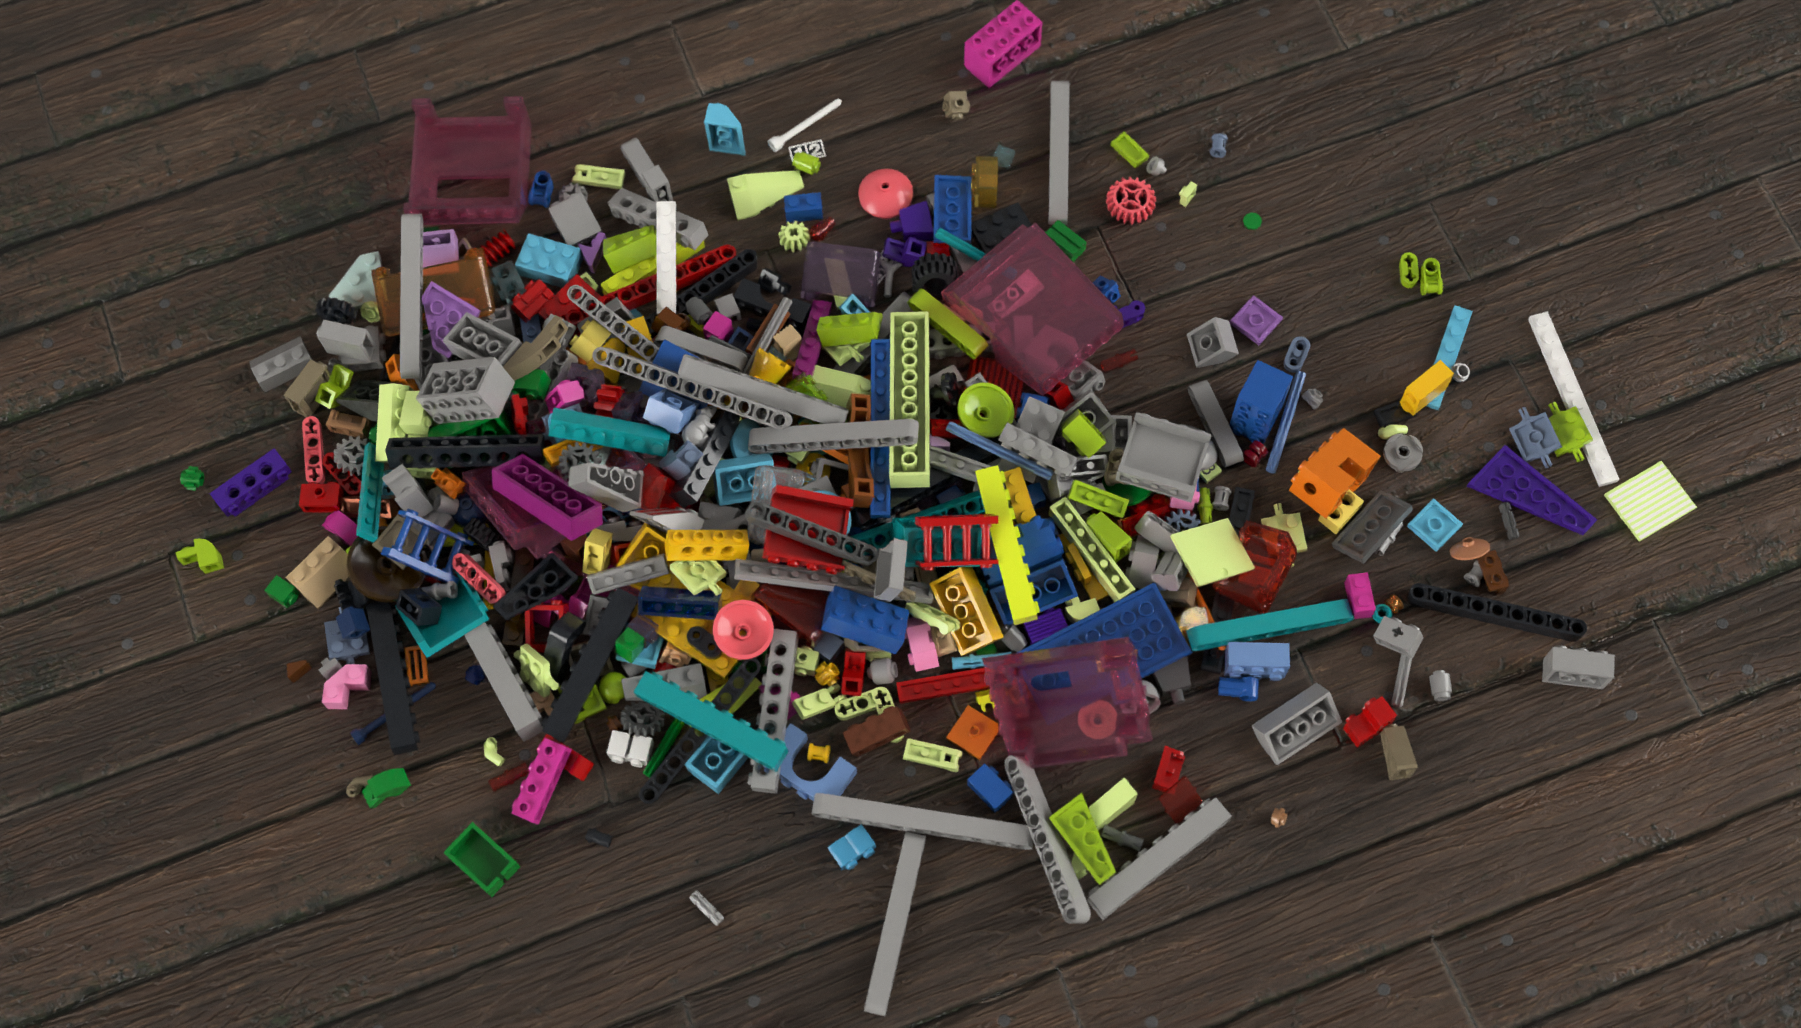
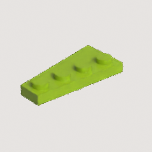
M1081 793L1050 816L1049 819L1097 883L1101 885L1114 875L1116 871Z

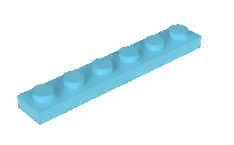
M1454 305L1434 364L1441 360L1451 370L1457 359L1473 311ZM1445 391L1427 404L1426 407L1439 410Z

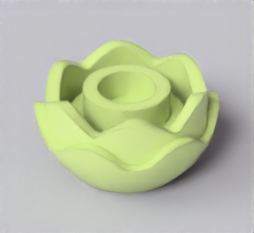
M367 301L360 308L362 317L371 323L378 322L383 317V308L375 301Z

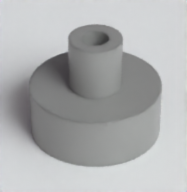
M1153 157L1149 161L1147 173L1158 176L1160 173L1164 174L1166 172L1162 159Z

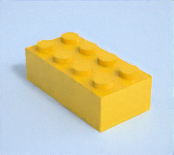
M960 567L929 583L941 611L960 622V629L951 631V634L961 656L973 653L1003 638V634L973 567Z

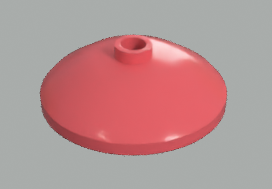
M879 169L871 172L862 180L858 191L859 201L863 209L874 217L882 219L894 218L899 216L900 209L911 205L913 187L909 179L901 172L893 169Z
M737 600L728 603L718 612L713 623V637L717 646L723 653L734 659L748 660L761 655L769 647L773 638L774 626L771 616L765 608L753 601ZM744 630L746 635L741 636L739 631Z

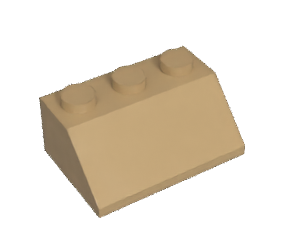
M328 536L285 578L319 610L336 593L334 588L335 581L338 579L346 581L348 578L346 565L348 554Z

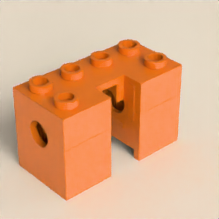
M1345 428L1338 433L1334 432L1329 438V442L1324 441L1319 447V451L1315 450L1310 455L1308 462L1304 460L1298 467L1300 472H1297L1291 479L1293 484L1289 491L1325 519L1342 504V499L1349 489L1354 492L1366 481L1381 457Z

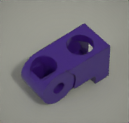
M1136 300L1131 302L1129 306L1117 309L1116 305L1109 307L1107 316L1114 330H1119L1142 320L1145 305L1143 302Z

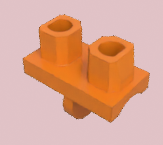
M446 467L443 471L436 468L431 475V478L435 480V484L454 500L464 490L466 483Z

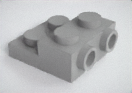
M1080 356L1071 359L1060 369L1061 377L1058 380L1068 385L1074 400L1090 388L1094 392L1096 390L1100 391L1104 387L1105 378L1103 372Z
M497 541L492 546H488L495 578L505 591H510L512 576L508 571L513 570L515 554L508 545H505V541Z

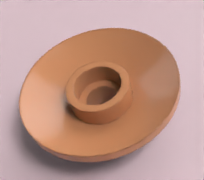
M1467 537L1450 548V555L1457 560L1476 559L1489 552L1490 544L1483 539Z

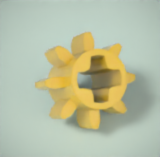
M824 661L815 669L817 672L815 678L822 686L828 684L830 687L839 679V669L832 662L827 664Z

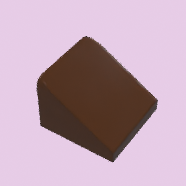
M306 660L286 664L287 676L292 683L312 669Z

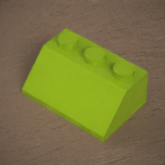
M869 312L820 317L817 333L822 346L870 343L871 339H878L883 315L882 313Z

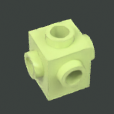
M807 646L797 647L794 673L799 676H806V674L815 676V669L818 668L820 660L819 652L813 651L812 648Z

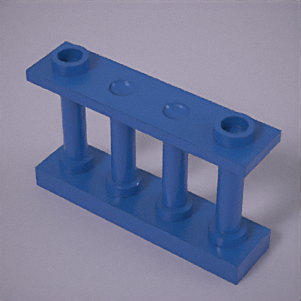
M399 510L398 514L406 519L395 545H392L391 548L383 547L381 555L444 583L454 581L457 584L459 578L453 576V557L460 553L463 544L473 546L474 542L469 540V536L461 532L453 533L419 517V513L414 510ZM414 521L423 526L412 553L406 555L402 553V547ZM431 529L440 534L429 560L424 563L420 561L419 554ZM449 537L455 540L456 543L446 567L440 570L436 568V562L446 538Z

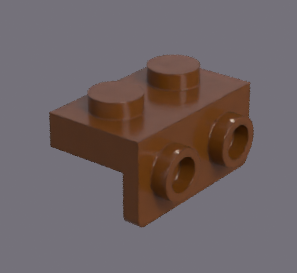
M1496 550L1489 551L1484 556L1477 558L1488 590L1490 592L1495 591L1497 596L1505 593L1509 587V582L1504 574L1502 563Z

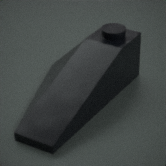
M551 552L493 607L506 620H509L565 592L579 578Z

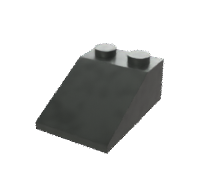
M358 379L336 398V402L371 421H378L379 385L403 384Z

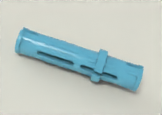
M1011 652L975 656L974 654H969V656L952 657L953 670L965 668L973 670L975 667L1012 663Z

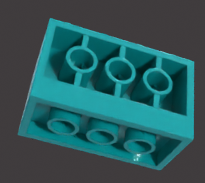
M893 518L891 541L894 538L908 541L905 567H919L915 565V561L924 560V531L920 526L915 525V518ZM954 525L953 529H951V559H963V531L960 525ZM973 525V528H971V558H980L982 528L979 525ZM934 526L932 530V560H943V529H941V526ZM980 565L938 566V567H980Z

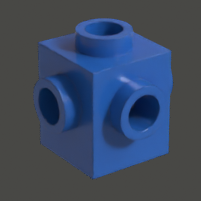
M1101 275L1088 287L1092 300L1096 304L1107 308L1121 296L1118 284L1114 280H1109Z

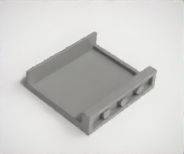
M1136 412L1115 480L1191 503L1212 434L1203 430L1188 428L1183 424L1171 423L1166 419L1154 418L1146 413Z

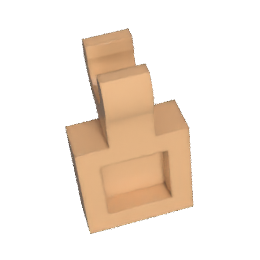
M551 690L550 695L544 698L535 691L530 693L538 711L542 712L545 710L547 715L550 716L553 711L550 707L555 699Z

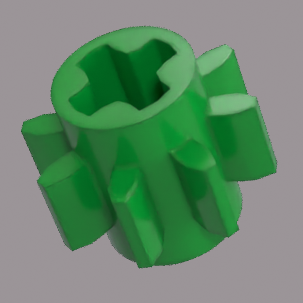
M189 466L188 469L182 471L180 482L184 487H187V490L196 491L197 487L204 484V473L198 470V467Z

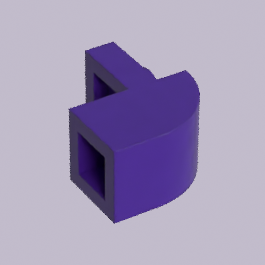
M911 237L905 243L887 238L882 257L898 261L904 267H912L914 262L919 260V257L925 255L927 242Z

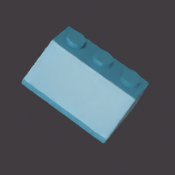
M709 103L704 120L709 150L745 156L746 152L740 122L726 105Z

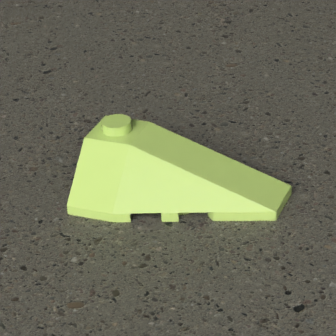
M799 170L743 174L727 178L737 220L754 217L768 206L772 207L775 205V202L784 198V196L792 195L804 188Z

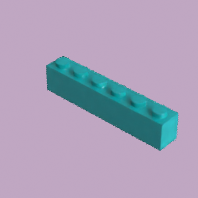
M553 408L548 435L662 457L667 455L670 433L663 427L560 408Z

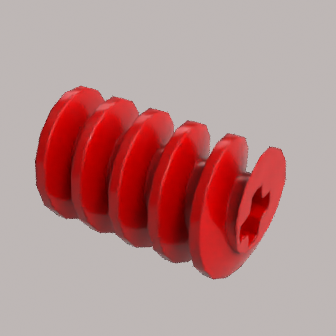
M504 229V234L501 232L497 233L498 238L495 236L491 237L492 243L487 240L485 242L486 247L480 245V251L474 249L475 254L484 266L487 264L492 267L491 260L497 263V256L504 258L503 251L510 254L509 247L514 250L516 249L514 241Z

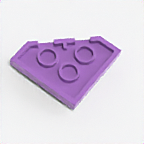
M431 281L421 299L424 305L432 346L435 351L451 359L454 354H452L442 340L466 312L478 317L481 311Z

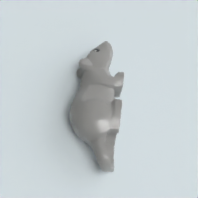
M707 406L695 411L697 415L695 419L683 428L682 439L684 443L690 440L696 447H701L709 437L706 432H710L716 426L714 423H710V419L716 413L717 407Z

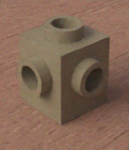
M949 91L944 96L943 111L946 114V118H952V120L963 119L970 110V102L967 101L966 91Z

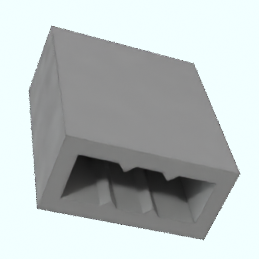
M582 192L571 194L567 197V200L557 201L548 208L549 214L565 244L579 248L578 244L585 245L591 242L593 238H596L598 232L602 233Z
M323 320L322 325L317 329V337L327 353L365 362L371 361L376 345L367 329Z

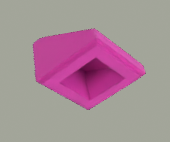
M534 610V622L547 628L550 627L555 618L554 611Z

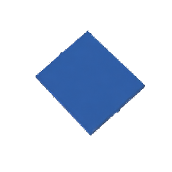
M664 339L652 363L678 372L684 354L697 356ZM656 370L653 375L655 380H657L660 376L658 370ZM675 376L671 379V384L673 386H676L677 384V378ZM643 380L638 391L650 397L665 388ZM691 383L689 385V391L693 393L695 390L694 383ZM711 389L706 393L708 399L713 397ZM679 394L700 404L698 410L708 406L707 403Z

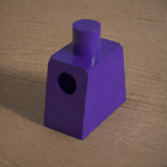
M927 201L900 209L899 220L889 222L891 233L902 231L904 241H907L909 237L921 241L933 240L934 230Z

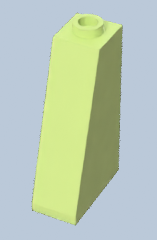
M1125 778L1088 807L1098 831L1135 803L1137 792Z

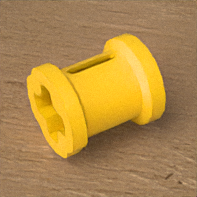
M813 743L809 744L808 761L820 760L824 761V763L829 762L830 745L823 747L815 746Z

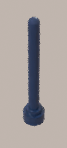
M430 682L412 694L413 702L415 703L434 690L436 684ZM385 713L364 728H355L349 732L358 745L365 742L364 739L367 738L369 733L386 722Z

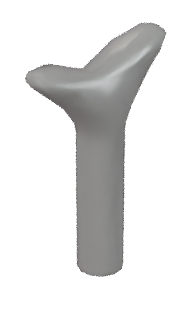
M879 260L886 273L884 297L890 298L893 273L902 266V263L890 264L884 260Z

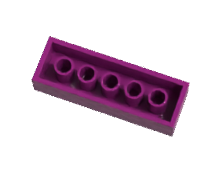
M521 454L492 469L494 490L571 541L602 525V504L569 487L568 482L526 455Z

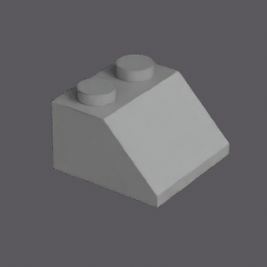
M1214 317L1187 333L1197 368L1224 363L1239 354L1228 320Z

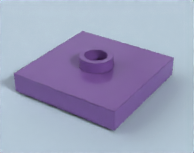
M1253 295L1229 323L1259 346L1282 321L1283 317Z

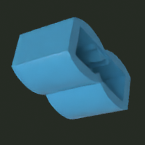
M861 824L830 845L828 850L843 871L846 868L847 870L854 868L860 858L864 857L866 859L875 852L876 844Z

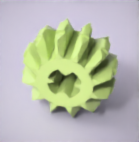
M796 220L793 224L787 222V227L782 226L781 232L778 234L780 245L784 246L786 251L791 248L793 253L795 249L801 252L802 246L807 247V241L810 240L809 229L804 227L803 222L798 225Z

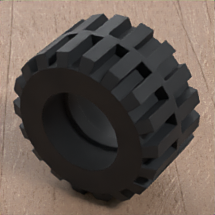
M929 253L926 256L919 257V260H916L914 265H912V287L914 292L922 288L939 302L940 300H948V297H953L954 293H957L959 287L958 265L951 256L947 257L943 253Z

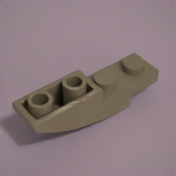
M555 315L532 343L525 341L503 366L514 381L537 369L561 347L559 340L568 330L561 317Z

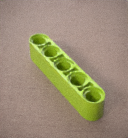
M920 288L907 301L908 306L914 312H929V324L970 358L976 359L989 346L980 334L924 289Z

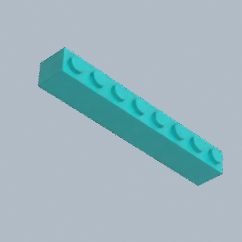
M645 671L633 691L636 697L777 773L789 752L784 741L778 738L773 740L767 737L768 733L760 728L754 730L750 728L751 724L743 719L737 721L732 718L733 714L724 709L722 711L715 709V705L710 701L704 700L702 702L697 699L698 696L689 690L684 692L680 690L678 684L672 681L669 683L663 681V677L658 673L652 672L650 674Z

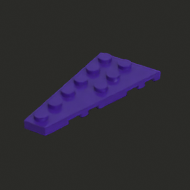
M1506 445L1498 451L1466 486L1504 503L1509 502L1510 505L1580 535H1584L1597 521L1594 516Z

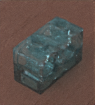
M512 260L492 268L494 276H491L495 287L499 286L501 289L498 293L502 302L506 301L507 304L513 303L511 300L518 293L523 295L527 291Z

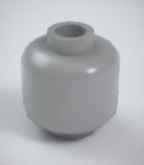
M890 658L874 659L870 667L867 668L868 678L872 679L876 685L893 683L895 678L898 677L896 662H893Z

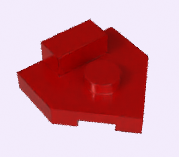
M519 394L511 396V417L515 431L518 435L526 434L525 426L528 425L526 416L528 415V403L526 397L519 398Z

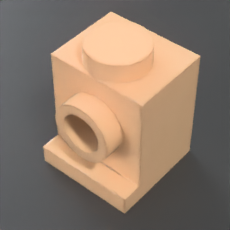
M667 641L659 662L663 663L664 661L679 668L683 667L684 664L688 666L691 657Z

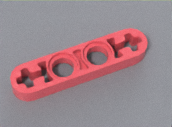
M309 416L302 423L306 480L308 483L317 482L324 484L325 467L322 463L324 457L322 426L316 417ZM313 422L315 424L313 425L314 433H312L311 429L309 428V426H311V423ZM317 439L318 443L316 446H308L310 440ZM312 457H319V461L316 464L309 463ZM313 470H316V473L319 476L317 477L316 481H313L312 479L315 477Z
M458 553L453 557V568L489 603L496 604L506 595L505 589L471 556ZM475 568L476 575L472 578L471 572ZM486 579L487 587L483 589L482 583Z

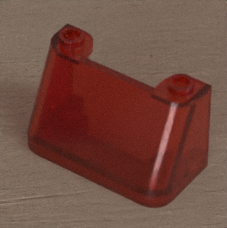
M1247 520L1239 531V538L1255 569L1213 582L1212 586L1216 592L1256 612L1265 614L1270 609L1295 561L1297 548L1288 531Z
M762 583L751 595V601L764 606L766 611H769L791 629L797 631L800 638L803 637L807 641L806 645L813 650L827 633L821 630L827 596L819 590Z

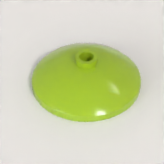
M984 382L973 384L959 398L957 411L962 425L982 437H998L1001 435L1006 424H1012L1014 406L1012 400L1003 389L994 384Z

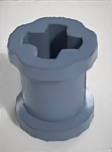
M1216 133L1212 135L1211 156L1221 158L1226 155L1225 144L1228 137L1225 134Z

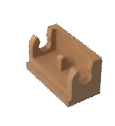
M334 409L331 410L326 422L330 432L354 437L360 436V438L364 439L368 437L372 421L365 417L339 413Z

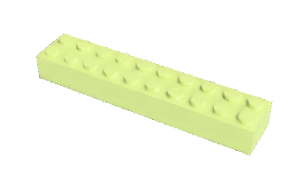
M890 312V420L914 419L919 422L918 442L916 444L889 446L890 488L930 487L929 312Z

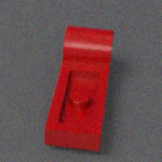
M547 733L542 740L544 741V739L547 738L551 741L568 747L567 745H565L564 743H562L561 741ZM572 749L564 769L584 781L593 768L594 763Z

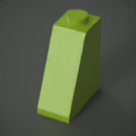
M1099 512L1097 515L1094 513L1086 519V524L1115 563L1130 553L1131 537L1103 512Z

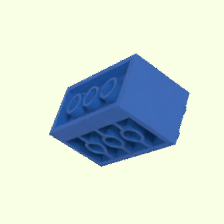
M1257 360L1237 398L1229 425L1235 435H1242L1248 438L1251 442L1256 440L1264 444L1283 408L1293 376Z

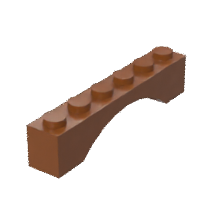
M851 393L846 408L849 410L847 423L870 421V395ZM869 447L848 449L849 499H854L853 507L869 508L874 498V479L869 464Z

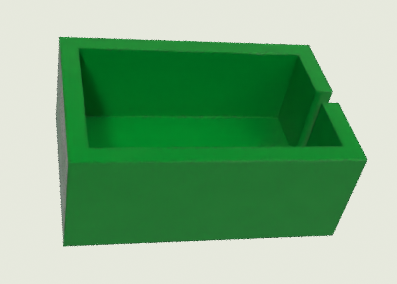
M473 822L443 852L490 897H493L505 884L503 882L504 878L508 881L520 868L519 864Z

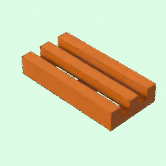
M419 645L405 647L407 676L409 677L411 687L416 684H429L427 658ZM418 650L421 652L423 678L420 676ZM410 651H413L414 654V664L416 673L415 680H413Z

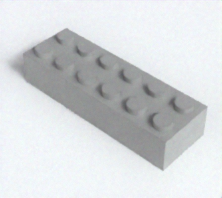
M484 622L464 635L522 741L525 742L543 732L541 724L544 719L537 707H535L533 699L529 695L526 686L518 675L492 625L487 626Z

